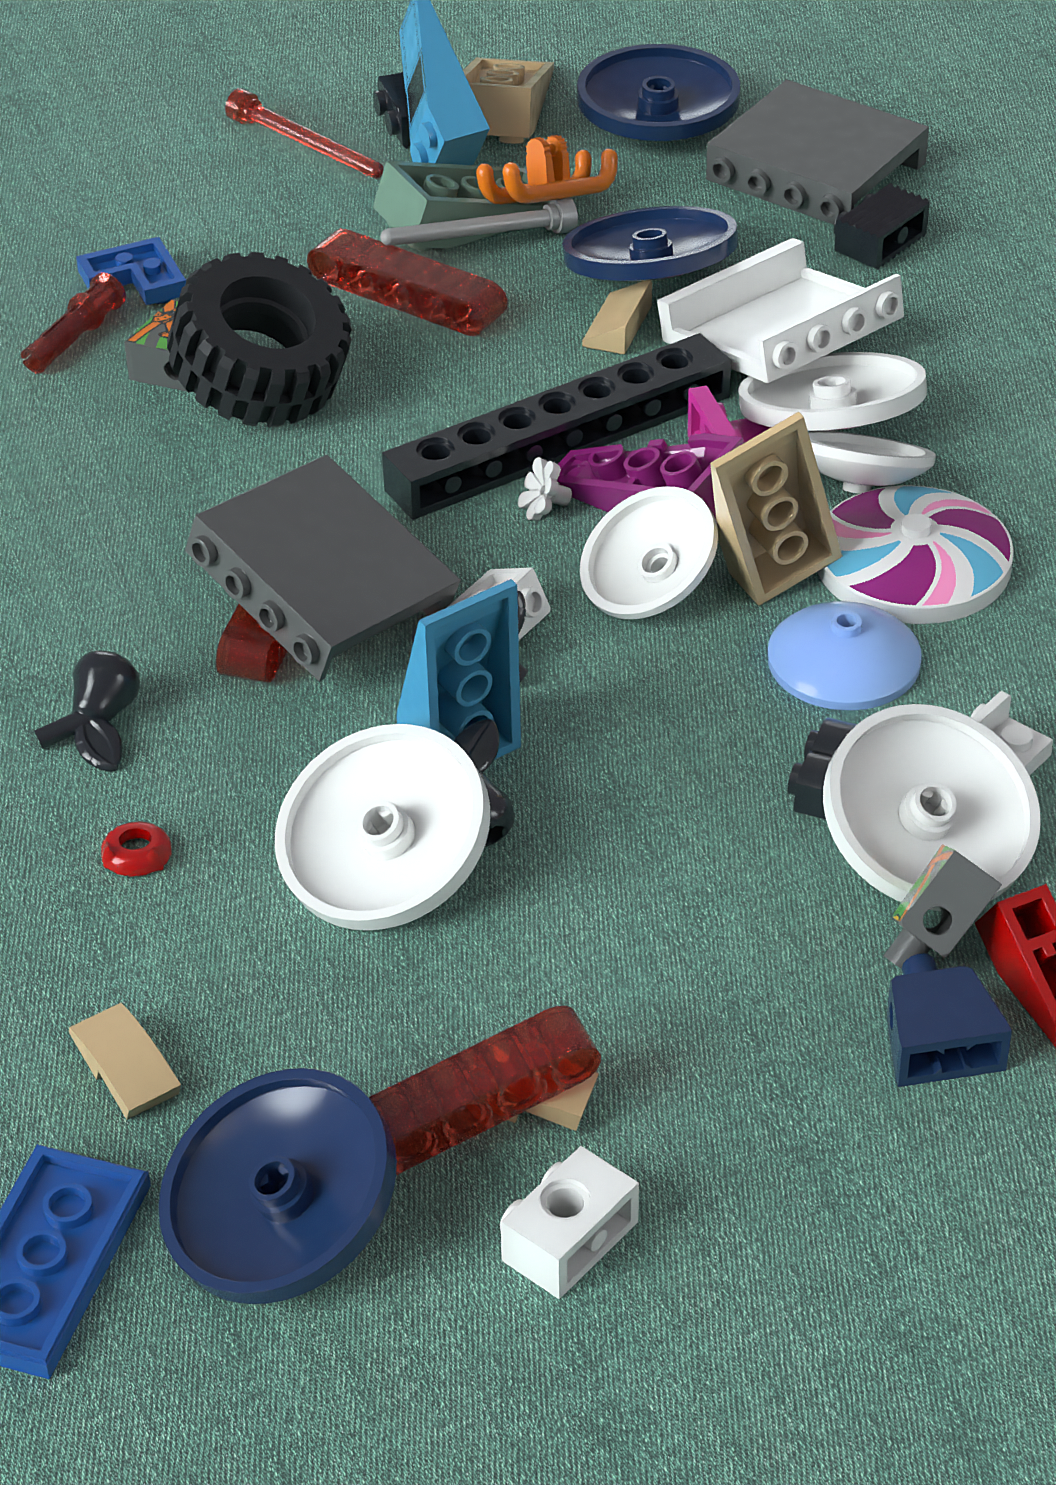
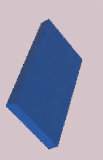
M36 1145L0 1209L1 1367L46 1379L51 1378L151 1186L149 1172Z

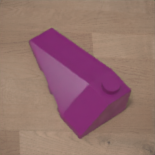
M703 433L690 435L688 444L667 446L664 439L650 440L647 447L632 451H625L621 444L570 450L558 463L561 471L557 482L559 485L571 489L572 498L606 512L612 510L625 499L648 489L657 487L683 488L699 496L710 508L716 519L710 463L745 442L743 437Z

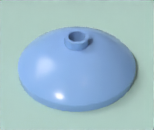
M832 601L811 605L784 619L770 637L767 657L769 669L775 680L783 689L796 698L828 709L863 710L887 704L905 694L919 676L922 654L914 633L890 613L864 603Z

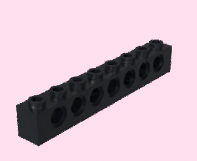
M701 333L389 449L382 452L384 491L412 520L523 478L529 472L534 473L533 461L537 457L558 464L570 450L605 446L688 414L689 388L707 386L717 402L729 398L731 359Z

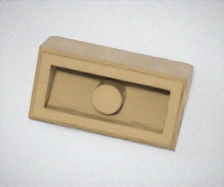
M652 280L642 281L610 292L583 338L582 346L625 354L652 306Z

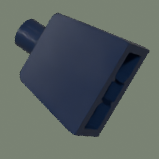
M924 953L909 957L902 965L903 975L895 976L890 980L887 1022L897 1086L904 1087L1006 1071L1012 1030L973 969L966 966L938 969L935 959L931 955Z

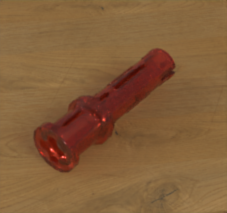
M98 273L91 279L90 287L84 293H76L69 300L68 310L21 352V358L25 359L23 364L26 368L36 374L44 372L83 332L100 327L104 323L105 315L110 310L118 309L125 303L126 292L122 284L108 273Z

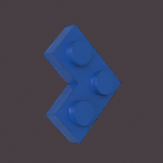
M160 237L76 256L78 272L90 293L112 291L118 286L133 283L145 305L163 304L180 297L182 287L186 284V279Z

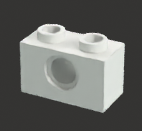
M580 1146L563 1163L557 1162L553 1164L544 1175L541 1184L524 1200L518 1199L507 1208L500 1221L502 1261L560 1299L638 1223L639 1182Z

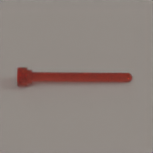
M237 88L229 95L225 105V112L230 119L241 124L257 122L374 179L382 177L384 167L381 163L262 107V103L256 94L243 88Z

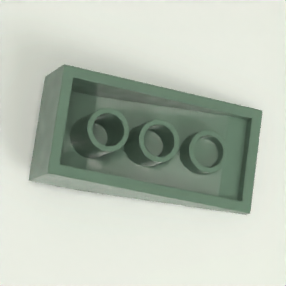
M386 161L373 208L386 220L388 226L396 228L541 210L550 201L531 204L519 202L504 205L493 204L483 196L479 189L476 176L478 166ZM491 166L497 186L505 187L502 173L503 167ZM519 168L521 181L523 184H527V169ZM504 232L407 245L419 251H430L431 248H452Z

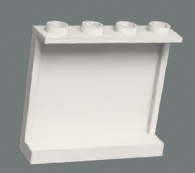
M794 238L657 300L664 342L671 344L701 333L731 359V369L766 383L776 380L904 317L901 275L894 274L867 288L808 268L806 265L804 242Z

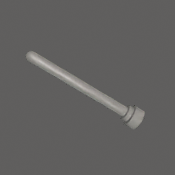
M568 197L551 200L541 210L388 228L382 231L380 239L386 246H395L545 227L556 234L567 233L577 227L578 213L573 199Z

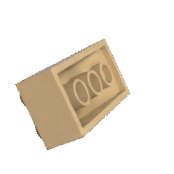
M476 57L463 69L490 127L487 135L499 136V141L503 143L516 144L523 143L524 138H529L534 133L554 71V62Z
M800 412L793 414L710 463L718 539L728 571L758 606L843 557L805 419Z

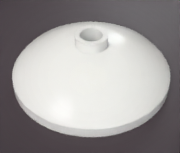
M808 431L819 472L833 479L843 481L842 489L844 491L859 494L871 490L872 486L901 484L925 473L935 463L936 454L933 451L913 444L846 432Z
M678 487L648 489L616 505L596 525L582 552L580 580L588 598L602 612L620 619L650 617L666 611L681 602L699 585L715 557L718 545V527L712 511L699 496L689 490Z

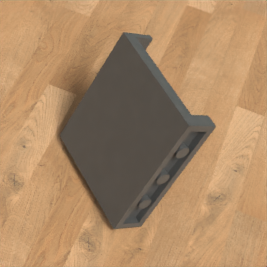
M786 79L707 143L706 180L834 225L841 212L852 210L854 204L900 164L918 170L926 163L929 126Z
M327 454L196 514L185 551L192 557L194 562L218 582L231 598L235 599L265 631L269 632L319 682L325 679L334 656L420 611L429 616L447 608L452 603L461 581Z

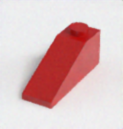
M1047 884L997 902L974 924L998 975L1056 1047V902Z

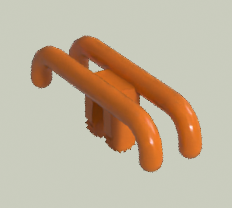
M551 135L547 139L535 137L527 142V150L525 151L527 152V184L522 183L520 169L513 162H509L503 167L502 173L505 187L497 186L493 169L489 164L483 163L479 165L476 176L480 191L491 203L500 205L517 202L531 204L595 194L607 190L614 182L617 174L618 156L615 150L605 149L601 154L599 174L590 177L592 168L591 154L586 150H580L575 155V170L570 177L569 152L567 151L568 147L566 145L567 142L564 140L565 138H562L561 135Z

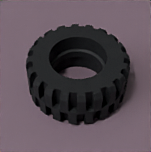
M238 252L223 256L222 261L215 258L203 264L201 268L194 271L187 278L185 286L182 287L168 335L167 349L170 353L169 362L172 370L176 375L179 374V382L188 393L193 391L196 394V401L206 409L211 406L218 410V416L228 420L231 417L241 419L244 425L256 426L258 422L267 423V427H279L284 425L286 420L293 424L306 419L308 414L313 415L325 406L326 401L331 399L352 341L350 337L352 331L351 323L338 295H331L332 289L330 285L322 278L319 280L314 278L312 271L301 264L299 267L288 263L289 259L277 255L275 259L264 257V253L250 252L248 256H241ZM234 330H247L264 334L276 340L285 348H268L254 344L239 336Z

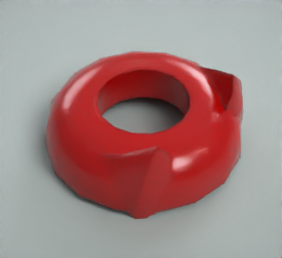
M143 821L128 822L117 826L107 834L101 846L103 866L116 874L130 877L144 876L163 870L164 865L167 864L172 855L171 840L166 832L153 823ZM141 838L149 841L148 845L140 849L131 850L122 847V844L130 839Z

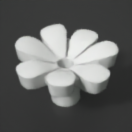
M540 457L533 461L534 473L529 472L524 481V486L529 491L521 493L518 498V507L528 508L526 513L528 520H540L542 515H546L551 511L552 503L567 506L572 496L570 488L561 486L557 482L561 471L560 466Z

